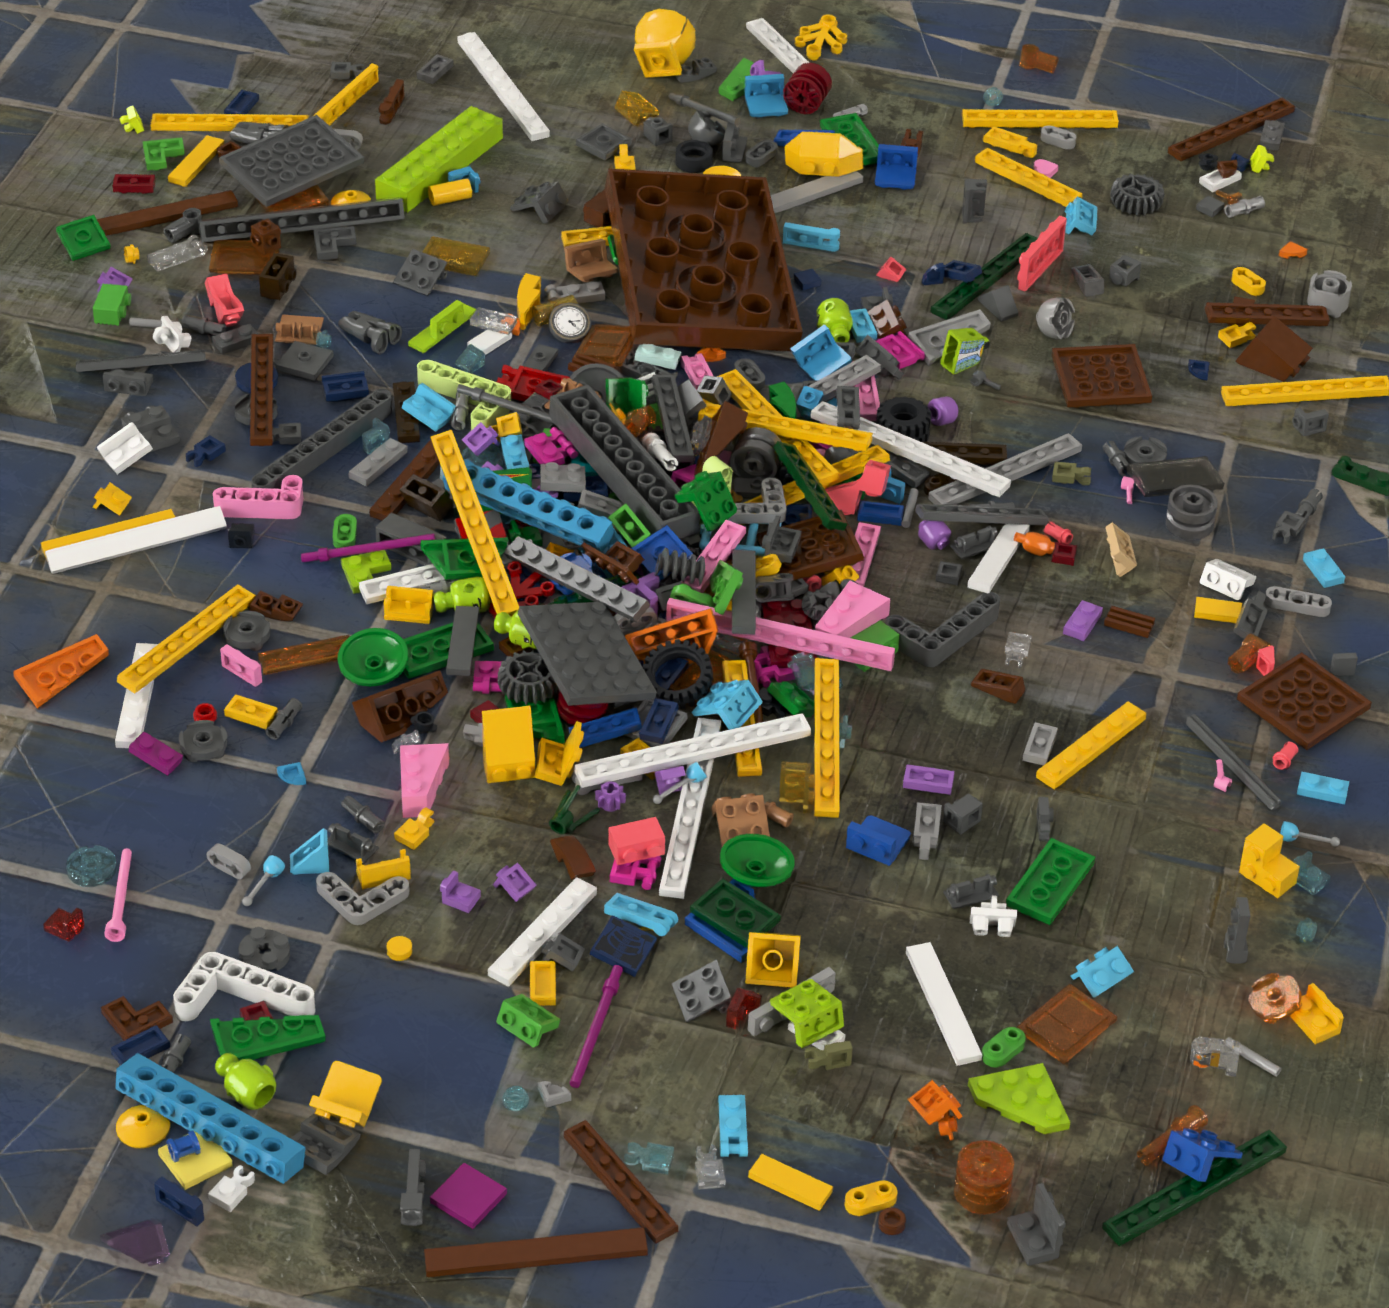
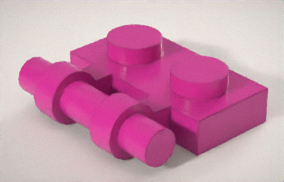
M557 427L551 428L550 434L552 436L550 437L543 432L524 439L525 447L540 465L549 462L562 465L565 464V457L570 456L572 459H575L578 456L575 446L566 439L567 437Z
M768 645L761 647L760 654L757 655L754 662L757 681L763 687H769L770 683H772L770 678L774 677L778 683L800 678V670L796 664L791 665V668H778L777 665L770 666Z
M475 661L473 691L482 692V694L502 692L499 689L497 674L502 661Z
M661 856L651 857L617 865L614 859L610 873V882L634 886L636 879L643 881L642 888L649 890L656 881V869L660 867L662 858ZM640 864H646L647 868L640 867Z

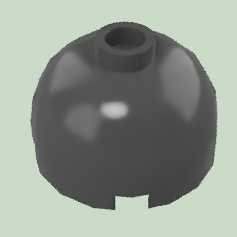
M697 110L688 124L689 134L692 137L691 140L706 142L711 147L719 145L724 140L725 128L717 120L715 122L711 120V115Z

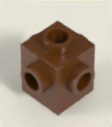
M267 218L251 225L250 238L252 246L259 252L266 255L281 248V230L277 224H274Z

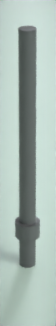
M673 92L669 94V99L682 107L688 106L695 110H702L713 117L736 126L741 123L740 118L691 100L684 94L678 95Z
M461 384L457 387L458 393L470 396L472 400L478 402L485 401L555 424L547 412L486 393L484 389L478 387L471 388Z

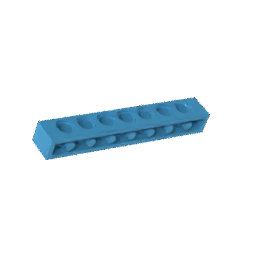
M463 460L470 479H473L471 482L481 505L581 546L585 542L602 553L613 537V525L607 517H599L585 508L571 505L566 500H558L547 492H539L525 483H517L506 475H498L487 467L481 468L474 465L470 460ZM443 475L442 479L445 489L450 491L445 475Z
M139 1053L117 1068L115 1089L140 1102L142 1105L153 1109L183 1128L197 1132L204 1140L213 1141L220 1145L227 1153L284 1184L304 1167L305 1146Z

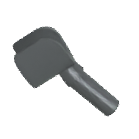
M982 370L972 374L974 378L970 382L974 386L984 383L997 390L1001 388V385L986 378V374Z

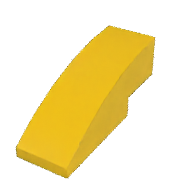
M525 273L520 282L517 294V315L521 330H525L541 307V277Z

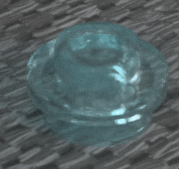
M991 87L985 91L983 98L987 105L997 106L1001 103L1003 94L999 88ZM992 95H997L994 100H991Z
M328 330L318 331L316 346L325 349L331 347L332 336L328 334Z
M1308 917L1304 921L1299 922L1296 935L1299 936L1300 942H1312L1316 934L1317 923L1312 922V919Z
M511 1086L503 1094L502 1103L508 1110L520 1111L527 1107L529 1096L524 1088Z

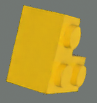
M1263 823L1245 838L1239 873L1276 898H1279L1297 883L1300 866L1280 854L1284 836Z

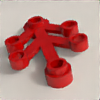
M517 561L508 564L507 568L511 576V587L516 600L518 598H525V601L518 602L519 607L539 605L537 596L549 597L555 593V587L551 581L543 582L540 587L531 588L542 577L546 578L536 572H533L520 584L521 564ZM491 602L489 613L495 618L497 614Z

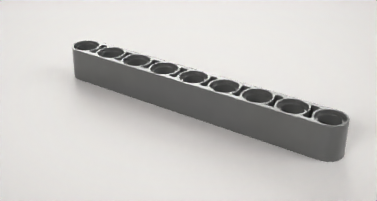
M387 389L373 391L254 475L251 479L252 488L281 489L282 480L286 476L297 475L301 478L306 476L392 414L391 392Z

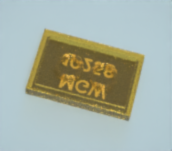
M432 236L423 253L447 261L448 263L444 268L447 271L477 276L490 254V247Z

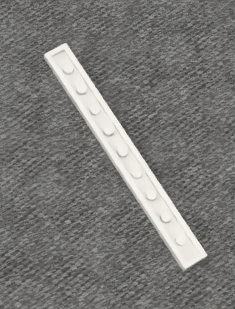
M473 32L457 36L458 44L529 139L535 141L549 137V129L477 34Z
M822 401L811 411V418L822 424L837 426V407ZM860 417L859 429H854L873 433L871 444L879 445L881 448L896 455L905 457L915 463L988 492L991 495L1000 497L1010 488L1011 480L865 418ZM844 426V428L852 429V427Z
M802 713L575 764V774L581 787L584 788L690 764L696 761L699 762L811 736V728Z
M698 718L693 738L720 732L722 720ZM714 758L697 762L706 774V779L698 783L688 781L682 786L660 883L659 896L684 899ZM693 763L687 764L686 772L689 766Z

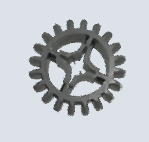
M1129 173L1128 176L1122 175L1121 178H1117L1113 182L1110 192L1112 204L1116 206V209H1121L1123 213L1128 212L1129 215L1136 214V216L1138 214L1145 216L1146 213L1152 214L1153 211H1158L1163 204L1165 194L1163 185L1159 183V180H1153L1152 176L1147 177L1146 174L1139 175L1138 173L1137 175Z
M523 650L522 654L514 652L513 657L507 656L506 660L501 662L497 673L498 685L502 694L507 695L508 700L515 699L516 704L523 701L525 705L528 702H533L536 705L537 701L545 703L546 698H552L553 694L558 693L559 688L540 653H535L534 650L531 653H526Z

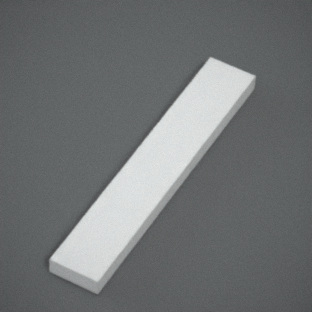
M763 18L747 22L746 28L792 73L803 63H809Z
M1005 524L968 580L967 587L990 593L1021 544L1014 541L1015 533L1018 532L1025 535L1028 533L1030 525Z
M931 942L906 947V955L956 1065L982 1061V1053Z

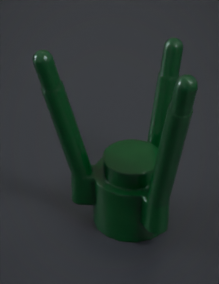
M577 785L572 793L570 790L566 791L554 816L549 821V826L554 832L561 835L566 831L573 833L578 826L600 812V808H596L573 823L574 815L568 808L580 790V785Z

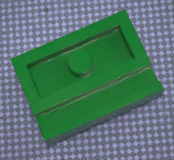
M785 681L782 683H770L767 691L792 715L803 713L804 717H812L814 714V701L797 684H790Z

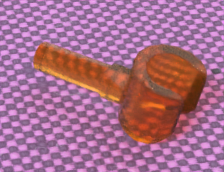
M1219 190L1216 191V195L1227 199L1229 205L1239 202L1238 198L1242 197L1240 192L1227 194Z

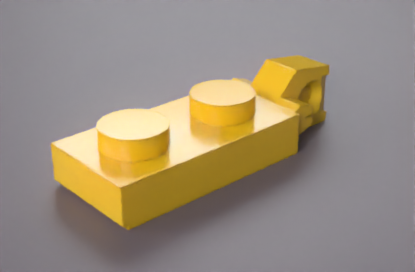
M995 126L983 136V142L992 146L1023 154L1024 157L1034 158L1037 155V144L1027 141V137Z

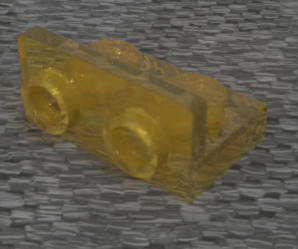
M621 91L615 105V109L635 126L639 125L641 118L658 117L660 112L642 95L635 92Z
M781 762L779 801L803 803V813H808V804L813 805L814 790H809V788H814L815 774L810 773L811 763Z

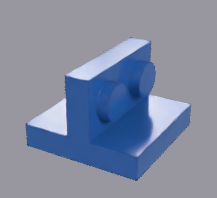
M667 525L631 548L640 553L645 559L640 564L644 576L655 572L658 556L664 548H668L669 555L673 550H677L678 557L682 552H686L687 560L693 554ZM660 570L657 574L659 581L664 579L663 570Z

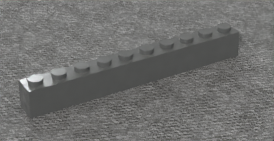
M398 197L198 220L201 241L209 242L250 237L251 225L267 218L279 226L281 233L400 220L405 219L403 199Z

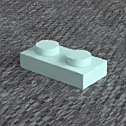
M639 344L634 360L676 370L681 352L653 344Z

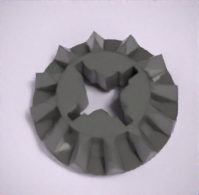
M818 589L814 593L809 591L807 596L803 597L802 609L808 617L819 621L835 601V595H828L827 590L824 593ZM817 602H819V603H823V602H824L825 605H824V606H822V605H818V606H817L816 603H817Z

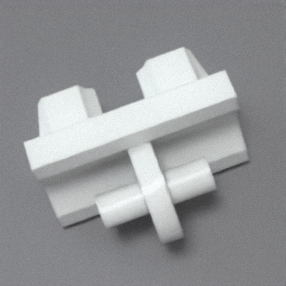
M162 316V326L155 328L153 334L154 341L158 344L165 343L172 352H180L181 348H188L191 342L189 333H182V325L179 322H172L168 316Z
M996 895L991 896V902H981V908L971 907L970 924L973 926L974 935H987L988 925L998 926V936L1011 937L1012 929L1015 927L1017 910L1006 909V903H997Z

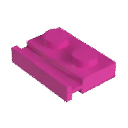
M901 331L895 336L891 334L876 340L877 343L896 358L899 362L896 366L898 369L915 364L919 359L924 360L925 353Z

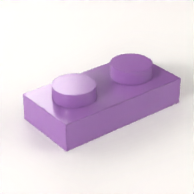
M1082 600L1065 624L1063 634L1085 641L1101 617L1103 607Z
M907 764L903 788L951 795L955 771Z

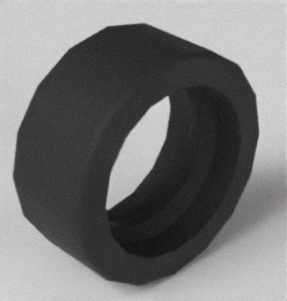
M683 141L676 147L675 163L679 169L688 173L704 172L712 166L713 149L708 143L703 141ZM689 155H698V156H702V157L694 158V157H688V156H689Z

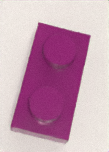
M144 731L129 745L128 752L167 776L183 759L182 754Z

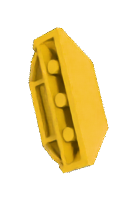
M802 131L785 145V164L803 175L839 177L863 169V149L859 146L857 147L851 140L839 133Z

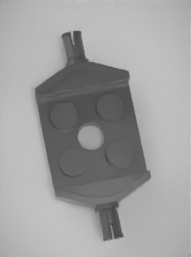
M536 392L522 403V405L549 413V409L544 407L549 399ZM517 412L520 417L523 440L543 433L544 428L551 429L555 425Z

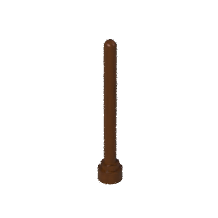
M751 641L743 642L738 647L739 657L742 660H746L748 680L759 695L754 662L758 655L757 645ZM761 705L754 712L755 724L764 722Z

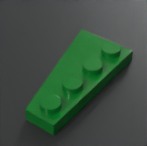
M319 1015L284 1016L283 1019L259 1017V1020L232 1018V1021H219V1018L210 1019L219 1055L232 1053L237 1056L239 1061L247 1058L254 1060L326 1042V1036Z

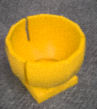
M656 9L645 13L635 29L634 47L645 78L681 75V65L684 64L695 48V28L688 19L686 20L685 16L674 10Z

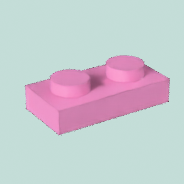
M227 644L220 649L222 667L255 687L262 683L261 665L256 660L250 659L239 650Z

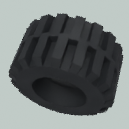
M906 396L900 398L893 397V399H887L880 404V407L877 409L876 423L917 441L927 442L930 435L931 411L927 405L923 404L920 400L917 401L916 398H907Z

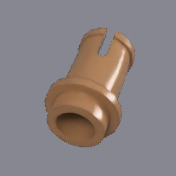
M767 801L765 803L767 820L771 819L785 828L791 824L794 817L793 813H789L776 806L775 802L770 803Z

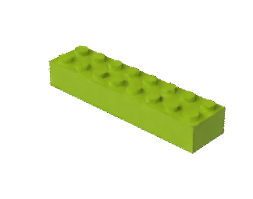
M470 106L375 179L376 199L400 197L403 199L404 211L408 213L429 197L428 186L447 183L448 172L467 167L502 140L503 119Z

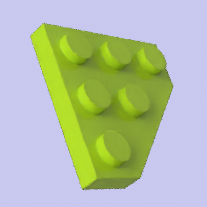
M1043 1063L968 1079V1087L976 1105L987 1109V1107H991L1000 1111L1001 1116L1019 1124L1023 1121L1034 1126L1035 1131L1042 1134L1070 1129V1120Z

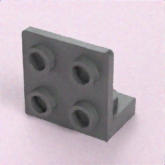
M1039 1183L1036 1186L1033 1211L1010 1216L1007 1219V1225L1028 1266L1059 1258L1060 1246L1063 1245L1062 1232L1065 1228V1219L1061 1212H1057L1054 1206L1053 1195L1050 1191L1047 1192L1043 1183Z

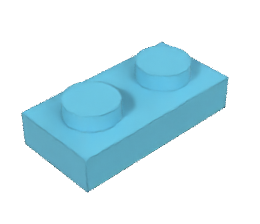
M866 308L850 310L853 322L851 331L856 342H862L867 335L877 340V331Z
M1324 548L1304 553L1303 561L1324 588L1344 583L1345 575Z
M1301 771L1297 795L1345 805L1349 781Z

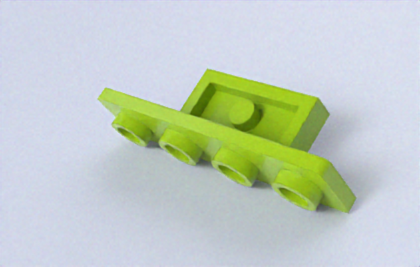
M459 300L454 301L430 319V325L409 340L408 346L425 353L474 316L476 309Z

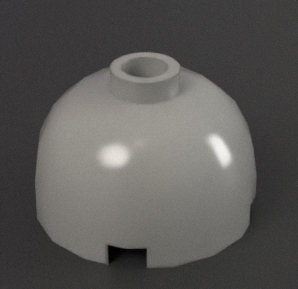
M1051 298L1043 302L1036 314V321L1040 331L1049 338H1068L1075 324L1071 314L1075 313L1074 306L1068 298Z

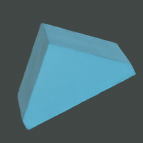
M326 829L320 830L290 854V873L298 875L329 872V849Z

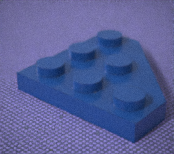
M734 879L730 881L731 884L755 898L752 888ZM693 913L685 917L686 926L737 961L742 963L747 959V948Z

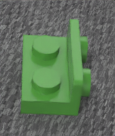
M520 994L503 1000L496 1022L530 1046L536 1047L539 1045L542 1034L557 1029L561 1019L525 995Z

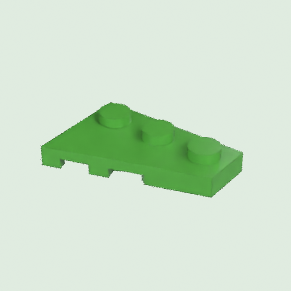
M743 58L719 86V94L731 101L745 94V76H751L750 69L754 62Z
M719 560L710 578L711 591L715 593L713 602L717 604L714 609L715 612L724 615L735 590H738L743 582V573L723 560Z

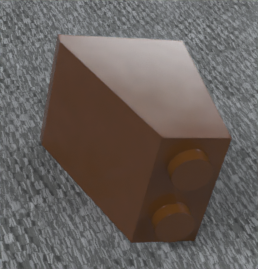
M1274 316L1235 362L1284 382L1289 376L1293 378L1300 371L1301 368L1298 365L1303 367L1310 359L1308 354L1313 348Z

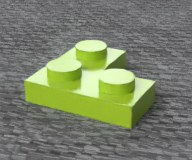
M385 550L341 558V566L353 594L361 593L359 582L373 579L372 574L391 570V562Z

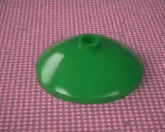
M369 628L356 632L344 641L338 652V665L341 673L349 681L361 686H380L393 681L404 671L409 658L408 648L405 641L395 632L383 628Z
M743 834L735 836L723 845L720 853V863L724 871L734 880L752 887L778 885L786 881L794 869L795 861L790 849L777 839L766 835Z

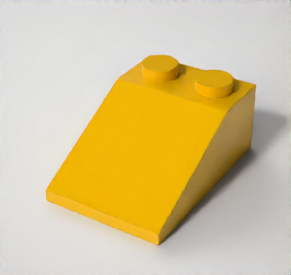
M522 706L482 711L483 764L487 783L535 778L531 707Z

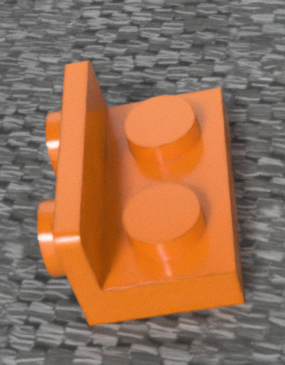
M933 1080L907 1099L929 1126L934 1122L940 1121L949 1110L958 1120L963 1117L958 1110L961 1105L944 1085L939 1087Z

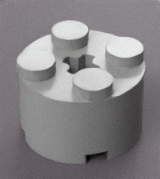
M1326 270L1320 275L1315 273L1310 281L1307 297L1308 305L1324 306L1329 316L1333 318L1340 317L1341 313L1346 311L1349 305L1352 289L1351 280L1349 282L1346 280V275L1332 270Z

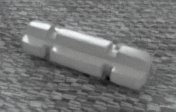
M860 104L841 112H836L833 114V117L852 113L863 116L868 113V107L865 104Z

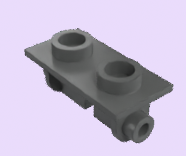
M988 526L977 531V535L973 532L959 536L953 544H950V547L961 559L988 551L995 540V536L998 534L997 529Z
M332 823L328 828V832L331 834L328 838V846L354 859L362 858V863H365L379 849L378 846L371 842L370 838H365L357 833L351 834L350 830L342 827L339 823Z
M990 874L974 879L973 883H970L969 880L957 884L953 883L951 887L943 891L953 910L990 900L992 895H996L997 898L999 897L993 886L997 884L996 877L994 875L990 876Z

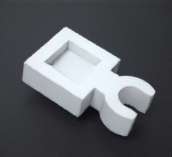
M237 1166L231 1179L224 1176L208 1193L209 1201L231 1212L247 1195V1187L254 1183V1172L251 1171L247 1176L243 1177V1166Z

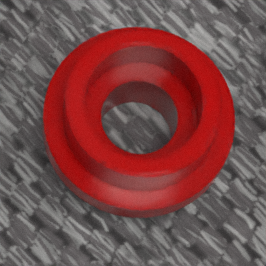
M202 703L195 708L193 719L194 721L210 720L214 722L217 719V711L211 704Z

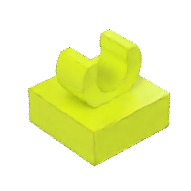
M134 106L126 108L128 115L120 117L121 124L129 123L124 126L125 131L130 132L133 128L137 134L144 131L142 120Z
M1258 145L1251 156L1250 164L1252 171L1260 173L1261 169H1270L1266 161L1274 162V156L1267 153L1266 147Z

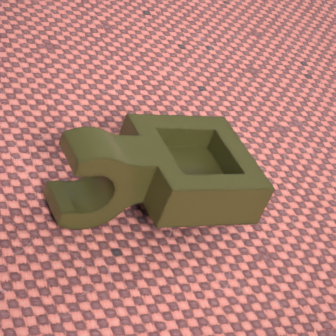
M1054 462L1052 482L1074 484L1075 480H1077L1082 485H1090L1091 477H1085V475H1091V468H1077L1076 463Z
M850 1040L824 1045V1050L816 1047L806 1048L804 1057L805 1059L814 1058L808 1060L809 1069L825 1066L826 1070L851 1066L853 1048Z

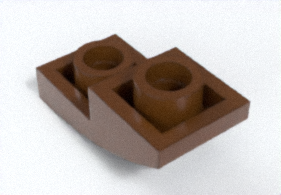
M260 591L250 604L249 611L261 613L270 619L293 621L302 608L303 603L284 594L278 599Z
M573 835L550 840L558 863H565L571 880L576 877L584 878L595 874L596 870L589 855Z

